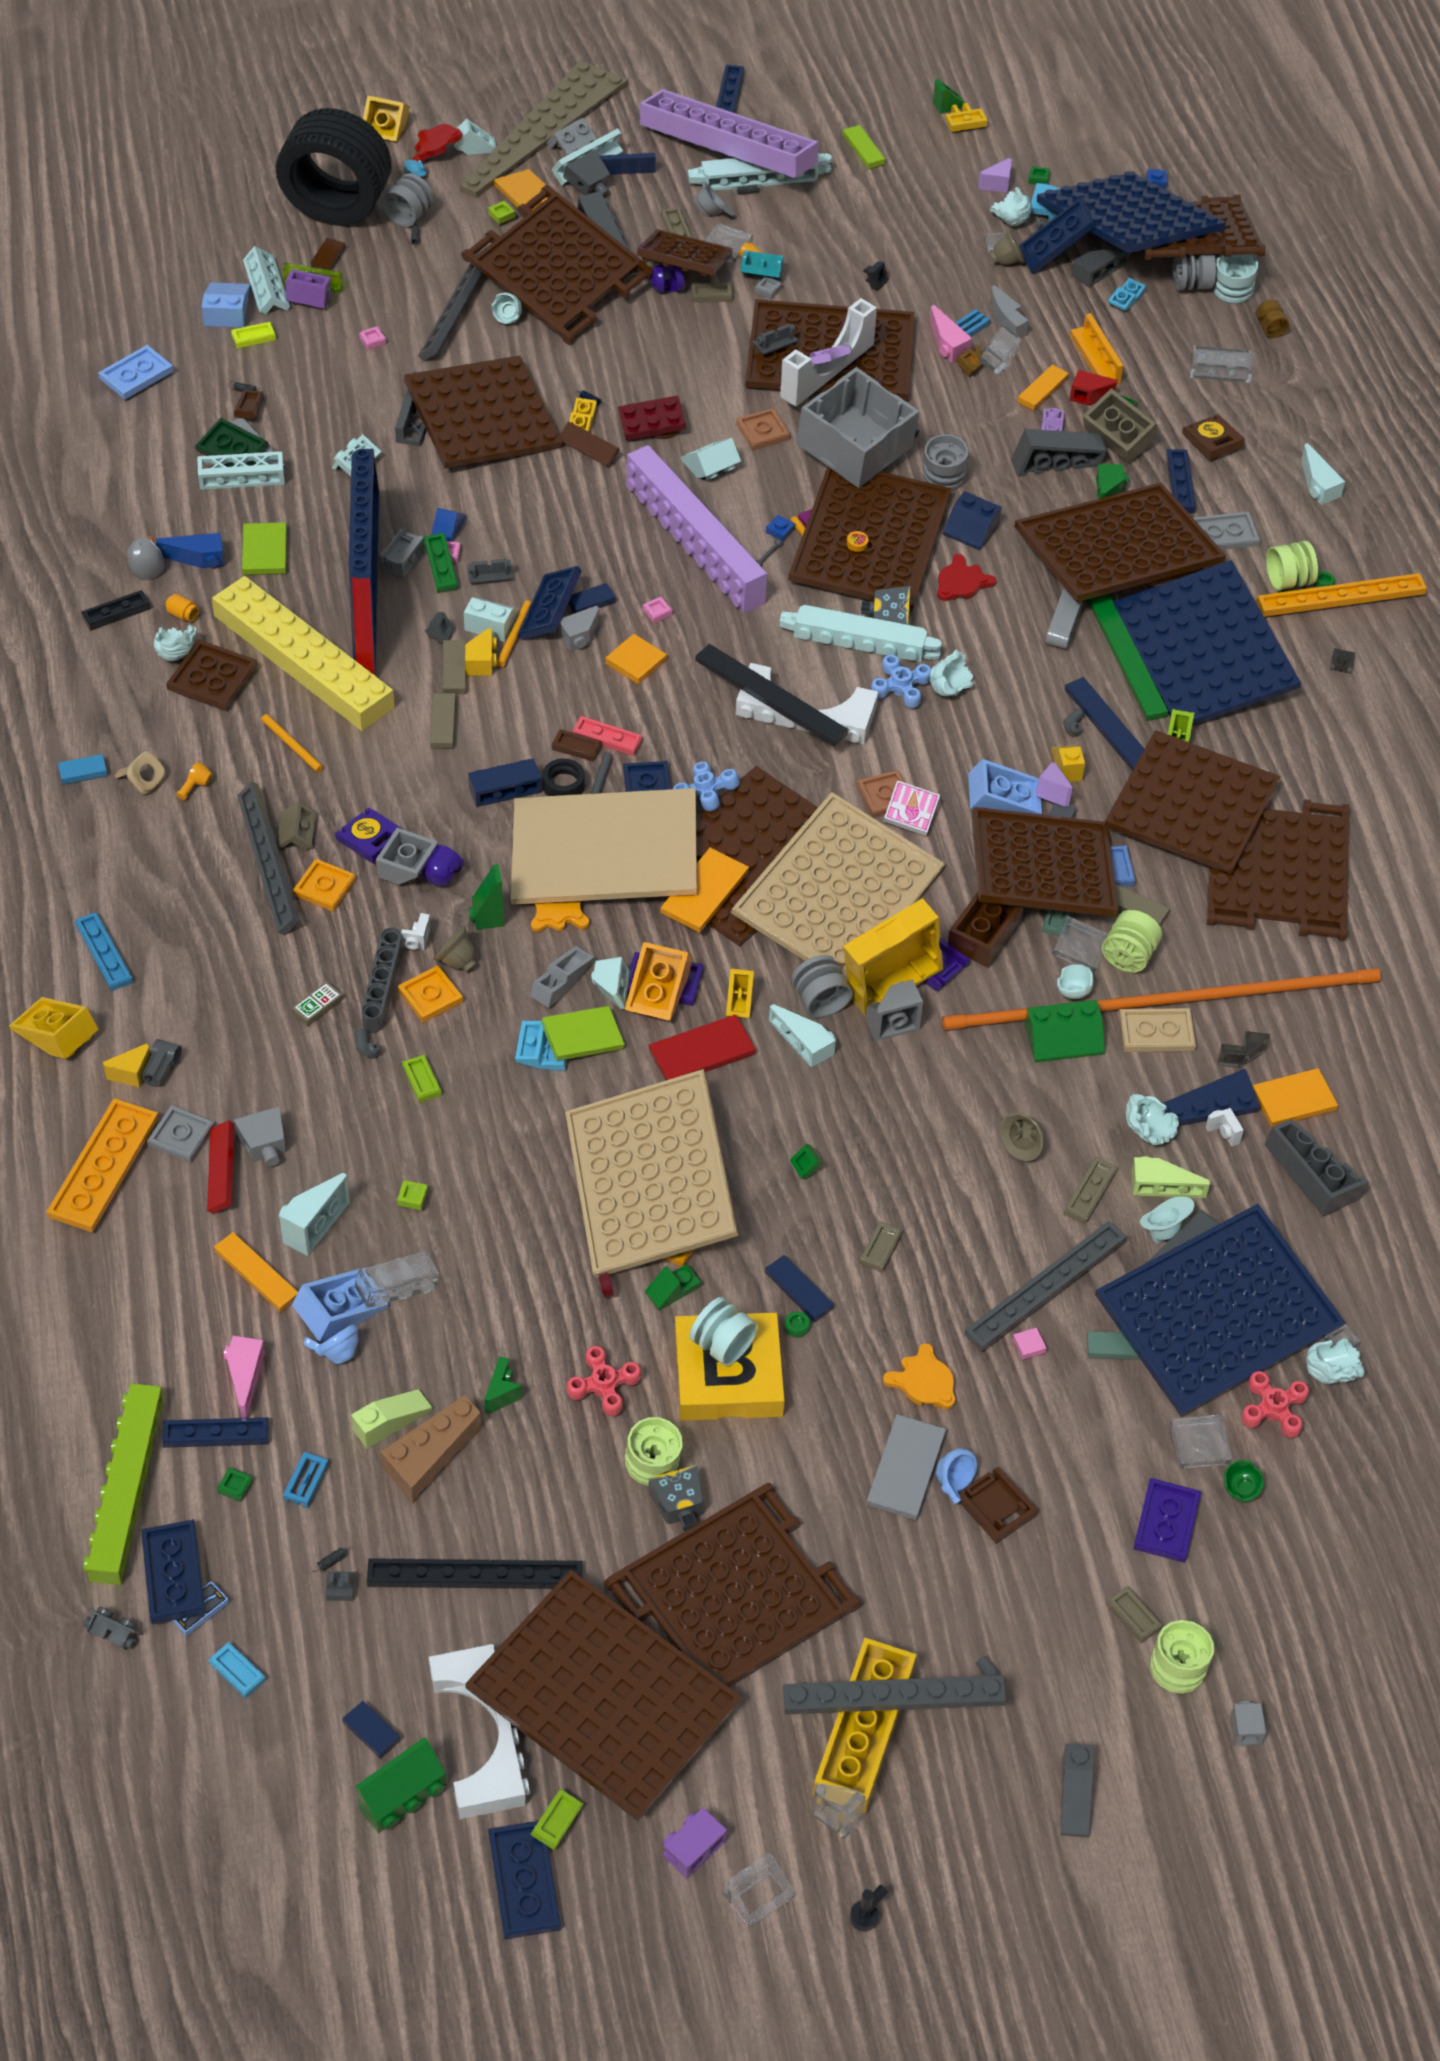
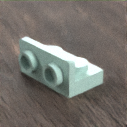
M361 435L357 440L353 438L346 446L348 449L345 452L340 450L334 457L336 462L332 468L336 470L340 466L351 476V458L354 451L358 449H374L376 459L381 450L364 435Z

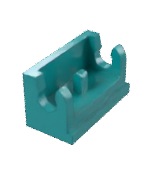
M745 250L742 256L740 272L781 278L784 256Z

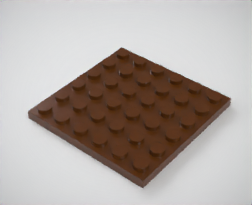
M520 355L404 375L406 387L444 468L562 448L563 441Z
M1155 730L1109 812L1104 826L1232 875L1279 784L1281 776Z
M973 807L971 815L979 902L1117 917L1118 902L1108 828L1104 826L1105 822Z

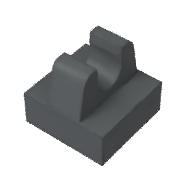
M438 612L433 620L430 621V625L425 629V632L429 638H436L438 643H443V640H447L451 635L454 626L444 612Z
M327 1571L326 1601H353L355 1573Z

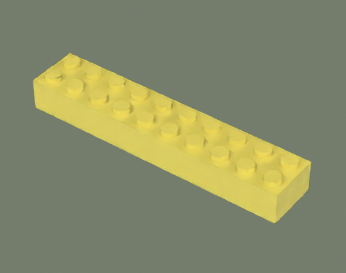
M243 576L212 597L213 612L217 619L361 731L395 708L393 689L246 576Z

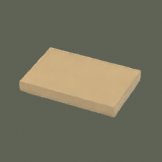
M1190 1008L1119 1010L1124 1052L1195 1051L1196 1044Z

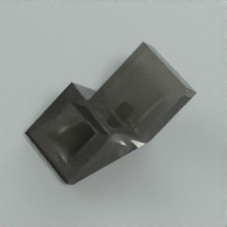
M1246 1031L1242 1046L1221 1044L1218 1066L1244 1067L1266 1052L1270 1034Z

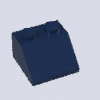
M964 491L953 506L943 530V535L981 550L999 526L1002 507Z

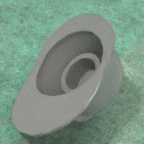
M702 181L703 188L693 199L700 211L708 216H715L723 211L733 217L736 216L734 210L715 193L710 185Z

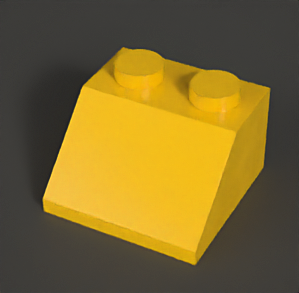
M367 95L363 119L372 125L383 139L398 142L406 127L410 106L402 102Z

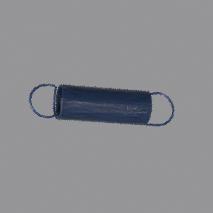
M584 390L580 391V398L597 401V406L600 404V398Z

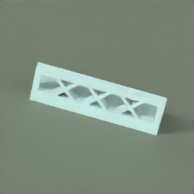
M617 128L560 159L551 170L561 186L569 183L563 177L566 165L587 153L596 150L598 155L621 154L623 150L616 141L621 134L619 129Z
M254 246L243 259L259 312L267 314L273 305L287 311L290 308V304L286 300V292L274 255Z
M282 452L197 457L200 490L285 485ZM278 459V464L269 465L266 463L269 460ZM248 461L256 462L254 466H248L245 463ZM227 462L235 463L233 467L225 466ZM212 463L214 466L212 468H203L202 464Z

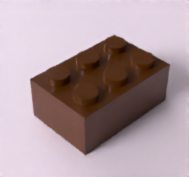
M977 892L949 930L948 944L966 957L989 967L1021 922L1023 906L979 902Z

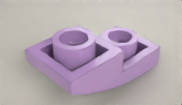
M1057 408L1044 409L1041 430L1062 431L1064 411H1060Z

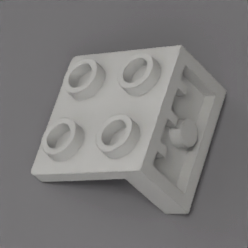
M581 118L555 132L547 141V145L550 149L556 146L558 148L561 147L567 156L597 140V137L585 119Z

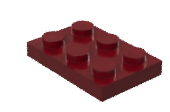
M678 395L618 406V413L626 441L686 429V422Z

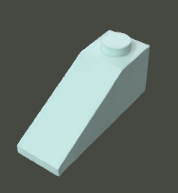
M1308 443L1305 444L1301 461L1309 493L1321 505L1340 498L1345 481Z
M773 1004L770 1006V1023L811 1068L834 1055L836 1039L821 1024Z

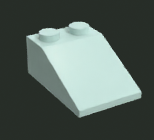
M341 1173L294 1197L288 1205L282 1207L279 1212L283 1244L309 1256L350 1203L346 1174Z

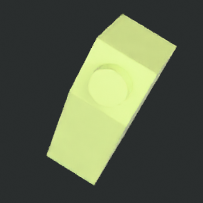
M1134 1157L1131 1170L1133 1195L1207 1197L1210 1180L1160 1158Z
M419 1389L374 1401L351 1414L353 1431L366 1449L429 1413L433 1408Z

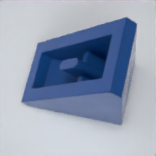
M437 508L431 535L445 533L446 541L453 542L466 518V514Z

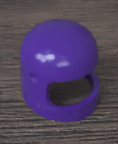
M660 263L652 268L653 275L650 277L655 291L666 293L681 292L683 290L684 278L680 267L674 265L668 267Z
M438 845L422 869L423 876L429 883L443 887L453 880V873L460 872L465 863L451 848Z

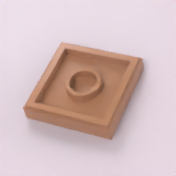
M774 408L736 418V425L752 450L790 440V433Z
M899 770L856 781V786L872 818L886 814L897 780L904 782Z

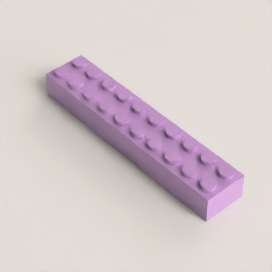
M662 89L639 103L640 125L648 127V129L663 132L665 135H672L680 140L692 142L697 146L709 148L711 151H718L726 156H732L741 161L756 164L758 167H764L773 172L785 174L790 178L798 177L818 163V141Z
M649 445L627 454L626 486L630 491L634 492L642 504H645L651 515L655 516L661 522L663 528L672 534L674 540L684 547L685 552L696 560L697 565L706 571L712 581L716 582L722 593L732 600L735 607H738L745 614L764 605L767 573Z

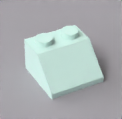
M732 438L713 442L680 457L682 462L697 478L706 477V480L718 476L717 472L722 469L724 472L734 469V464L741 461Z
M472 597L464 611V630L480 634L487 628H492V637L505 642L521 609L483 598Z

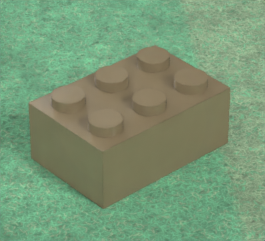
M1112 388L1083 415L1084 428L1090 433H1100L1104 444L1127 463H1131L1158 437L1157 424Z

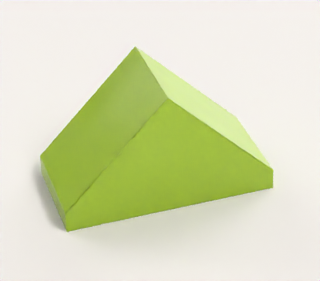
M1172 709L1167 734L1189 742L1194 713Z

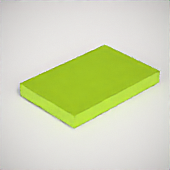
M286 522L243 523V575L286 574Z
M609 1006L542 1017L541 1020L556 1061L621 1050L625 1045Z

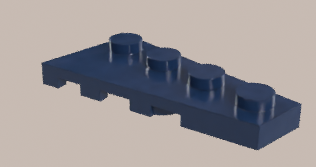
M1246 1069L1163 1102L1167 1107L1164 1114L1170 1112L1176 1114L1179 1126L1206 1122L1208 1116L1216 1110L1222 1111L1231 1108L1235 1116L1256 1113L1260 1110V1104Z

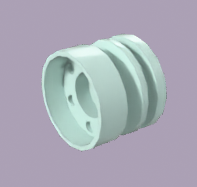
M1220 254L1216 262V276L1213 286L1215 295L1228 303L1245 302L1251 298L1254 293L1258 270L1256 257L1254 255H1231V257L1224 258L1223 254Z
M718 1297L711 1301L699 1314L692 1325L690 1339L695 1344H699L704 1351L710 1350V1355L722 1365L730 1366L749 1348L758 1331V1324L745 1313H738L736 1306L730 1304L724 1297Z

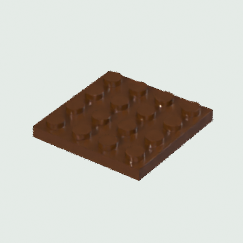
M657 229L637 248L636 256L642 257L644 261L652 262L655 260L661 262L664 266L671 267L674 265L680 267L683 271L694 270L698 271L700 275L711 276L731 257L733 248Z

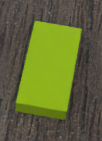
M425 1054L402 1062L404 1072L419 1103L442 1096L441 1089Z
M560 1788L530 1835L554 1850L583 1806V1803Z

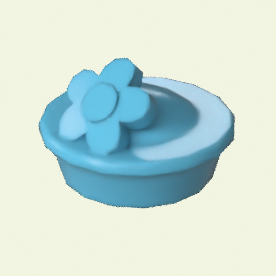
M407 160L404 163L405 173H413L421 178L427 173L420 160L418 162Z

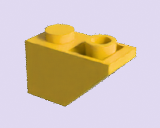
M487 628L465 644L466 676H492V667L497 666L496 653H492V650H497V638L492 637V628Z

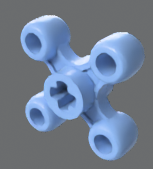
M891 654L885 656L882 662V670L891 677L887 680L883 678L874 679L871 684V690L878 691V699L884 698L888 692L892 691L897 696H903V702L906 707L916 708L920 704L921 693L918 689L913 688L912 685L915 683L921 685L928 684L930 682L931 668L926 664H920L911 672L910 669L899 666L900 661L897 656Z
M698 762L693 767L694 783L691 785L683 782L678 783L673 789L696 788V796H699L704 810L714 811L719 807L718 789H736L739 786L740 780L738 773L734 769L724 770L721 776L714 777L707 762Z

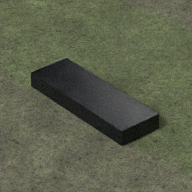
M140 590L81 611V614L88 628L92 631L150 610L151 605L143 591Z

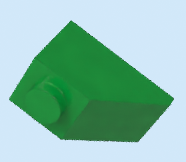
M1098 464L1096 474L1098 499L1122 493L1123 486H1127L1128 475L1124 473L1123 464Z

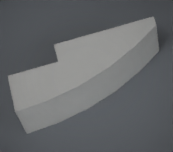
M993 285L990 296L993 315L1006 335L1016 342L1027 336L1029 320L1020 314L1021 306L996 285Z
M577 946L573 947L550 963L547 972L533 981L530 997L549 1008L580 979L594 961V956Z

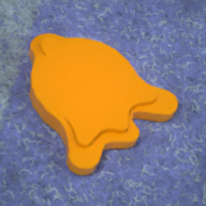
M581 901L535 903L536 916L531 921V930L534 932H540L545 928L563 931L566 923H571L581 930L589 927V919L581 911Z
M924 1343L919 1347L916 1356L902 1359L901 1367L905 1371H889L883 1376V1384L885 1386L900 1389L917 1405L922 1406V1403L933 1404V1407L950 1409L955 1404L953 1375L950 1369L935 1357L933 1347L928 1343Z

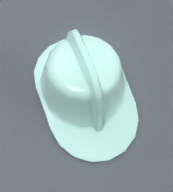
M1185 1196L1170 1198L1151 1212L1142 1216L1140 1224L1143 1228L1148 1229L1156 1244L1170 1240L1182 1229V1221L1193 1212L1195 1207L1194 1201Z

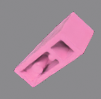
M935 305L931 306L930 325L938 350L943 357L953 363L961 354L971 348L972 338Z
M233 1336L231 1344L225 1347L224 1360H227L241 1418H247L265 1356L263 1340Z

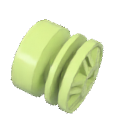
M1309 541L1293 542L1289 546L1285 544L1272 546L1268 549L1266 555L1267 573L1275 590L1292 589L1295 585L1303 587L1304 585H1313L1316 582L1318 562L1315 550Z
M1136 910L1123 911L1118 915L1112 930L1107 934L1102 943L1101 949L1104 957L1113 966L1125 972L1135 973L1142 971L1147 966L1152 953L1156 950L1162 939L1161 927L1148 914Z
M660 1417L645 1418L638 1421L631 1428L627 1439L625 1467L629 1475L636 1482L648 1486L649 1478L678 1469L682 1452V1436L678 1428L670 1421Z
M1178 1620L1164 1626L1158 1635L1150 1659V1671L1153 1679L1162 1688L1174 1693L1193 1692L1200 1687L1214 1655V1643L1210 1634L1202 1626L1192 1621Z

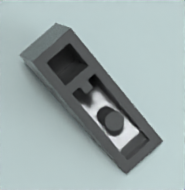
M1118 247L1087 252L1074 260L1072 277L1090 288L1129 263L1131 253H1127Z
M1065 1744L1062 1755L1060 1835L1089 1837L1093 1781L1092 1745Z

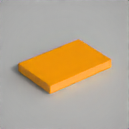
M1319 1068L1252 1086L1270 1127L1290 1119L1297 1121L1336 1111L1338 1108V1104Z

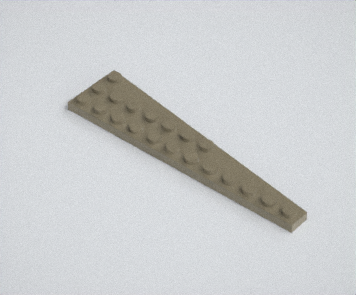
M579 61L460 184V192L475 198L479 197L494 185V179L504 177V174L510 170L514 171L518 168V164L521 161L526 162L530 159L532 153L535 151L539 152L545 148L547 141L555 132L581 119L585 114L589 115L598 104L603 105L606 102V98L610 95L613 97L627 87L628 79Z

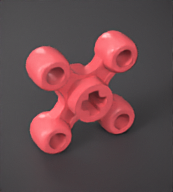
M592 1346L585 1355L586 1364L593 1370L592 1375L588 1378L578 1376L570 1378L566 1386L567 1394L573 1400H580L587 1393L594 1392L597 1396L603 1397L602 1409L606 1415H619L623 1408V1402L620 1395L615 1392V1388L624 1383L626 1385L637 1384L641 1379V1368L635 1362H627L622 1368L614 1370L611 1366L605 1364L606 1354L603 1348Z
M1262 1371L1254 1372L1249 1378L1248 1388L1252 1393L1261 1397L1262 1403L1259 1405H1247L1241 1415L1242 1423L1248 1428H1255L1260 1425L1264 1418L1271 1421L1278 1420L1281 1424L1283 1435L1288 1438L1297 1437L1302 1430V1420L1297 1415L1290 1413L1289 1406L1291 1404H1303L1307 1400L1309 1395L1307 1384L1302 1381H1295L1286 1391L1280 1388L1272 1389L1266 1373Z

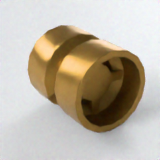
M1267 300L1258 306L1255 313L1256 317L1269 338H1277L1287 332L1290 323L1277 300Z

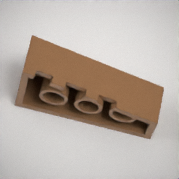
M464 1395L380 1452L382 1468L412 1503L419 1498V1494L425 1487H429L441 1469H445L450 1464L452 1457L458 1451L460 1452L481 1429V1412Z

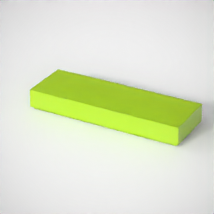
M860 125L843 129V137L867 169L885 164L884 156Z

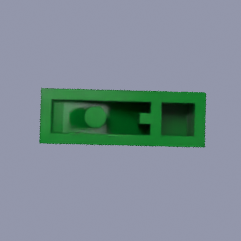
M498 864L492 866L472 896V907L468 908L470 921L475 922L476 930L504 926L502 879Z

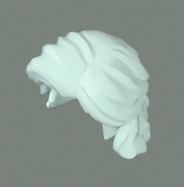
M1015 187V192H1009L1007 197L1004 198V202L994 203V206L990 208V212L995 213L996 216H999L1009 226H1019L1029 218L1032 208L1029 197L1023 195L1020 192V188Z
M188 625V630L182 632V630L177 631L175 628L166 631L159 627V633H156L153 642L154 650L158 652L157 655L163 660H180L190 652L197 637L198 629Z
M955 649L953 654L947 656L945 660H941L931 669L930 683L934 691L939 695L956 696L963 689L973 687V682H970L973 675L968 670V666H964L966 662L964 660L965 655Z
M1133 1094L1126 1105V1120L1129 1128L1138 1134L1142 1140L1144 1139L1152 1145H1161L1164 1142H1169V1139H1172L1178 1132L1179 1121L1178 1116L1174 1113L1164 1114L1167 1108L1166 1105L1154 1096L1144 1097L1143 1095Z
M1341 1339L1332 1348L1330 1347L1333 1345L1332 1340L1315 1343L1309 1348L1306 1358L1309 1374L1324 1384L1348 1382L1364 1376V1367L1359 1359L1360 1352L1353 1348L1347 1339Z

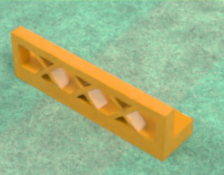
M1085 314L1084 327L1071 329L1070 337L1093 374L1118 380L1117 384H1121L1124 365L1092 314Z

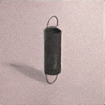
M757 185L735 187L738 192L737 194L760 192Z
M413 226L411 244L417 247L420 228Z
M235 382L233 390L242 392L243 390L256 391L257 386Z
M338 1548L318 1561L317 1564L321 1571L344 1558L346 1555L344 1553L346 1552L345 1549L343 1551L342 1548Z

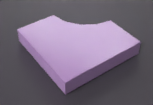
M850 344L811 352L812 365L829 362L835 358L851 354Z

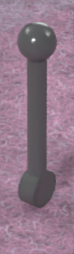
M776 539L774 545L759 560L755 561L762 566V562L777 547L782 546V540Z

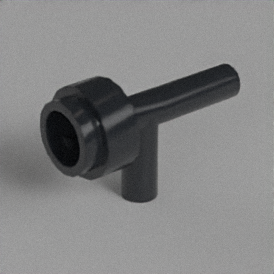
M879 1885L874 1892L869 1889L864 1890L861 1901L856 1902L852 1906L850 1921L855 1929L866 1932L876 1926L879 1916L876 1905L888 1893L884 1886Z

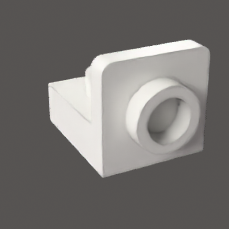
M420 913L418 922H414L413 930L402 929V947L425 951L431 930L430 914Z
M1231 1108L1222 1111L1216 1110L1208 1116L1205 1127L1208 1132L1220 1129L1222 1137L1228 1140L1231 1147L1240 1144L1244 1131Z

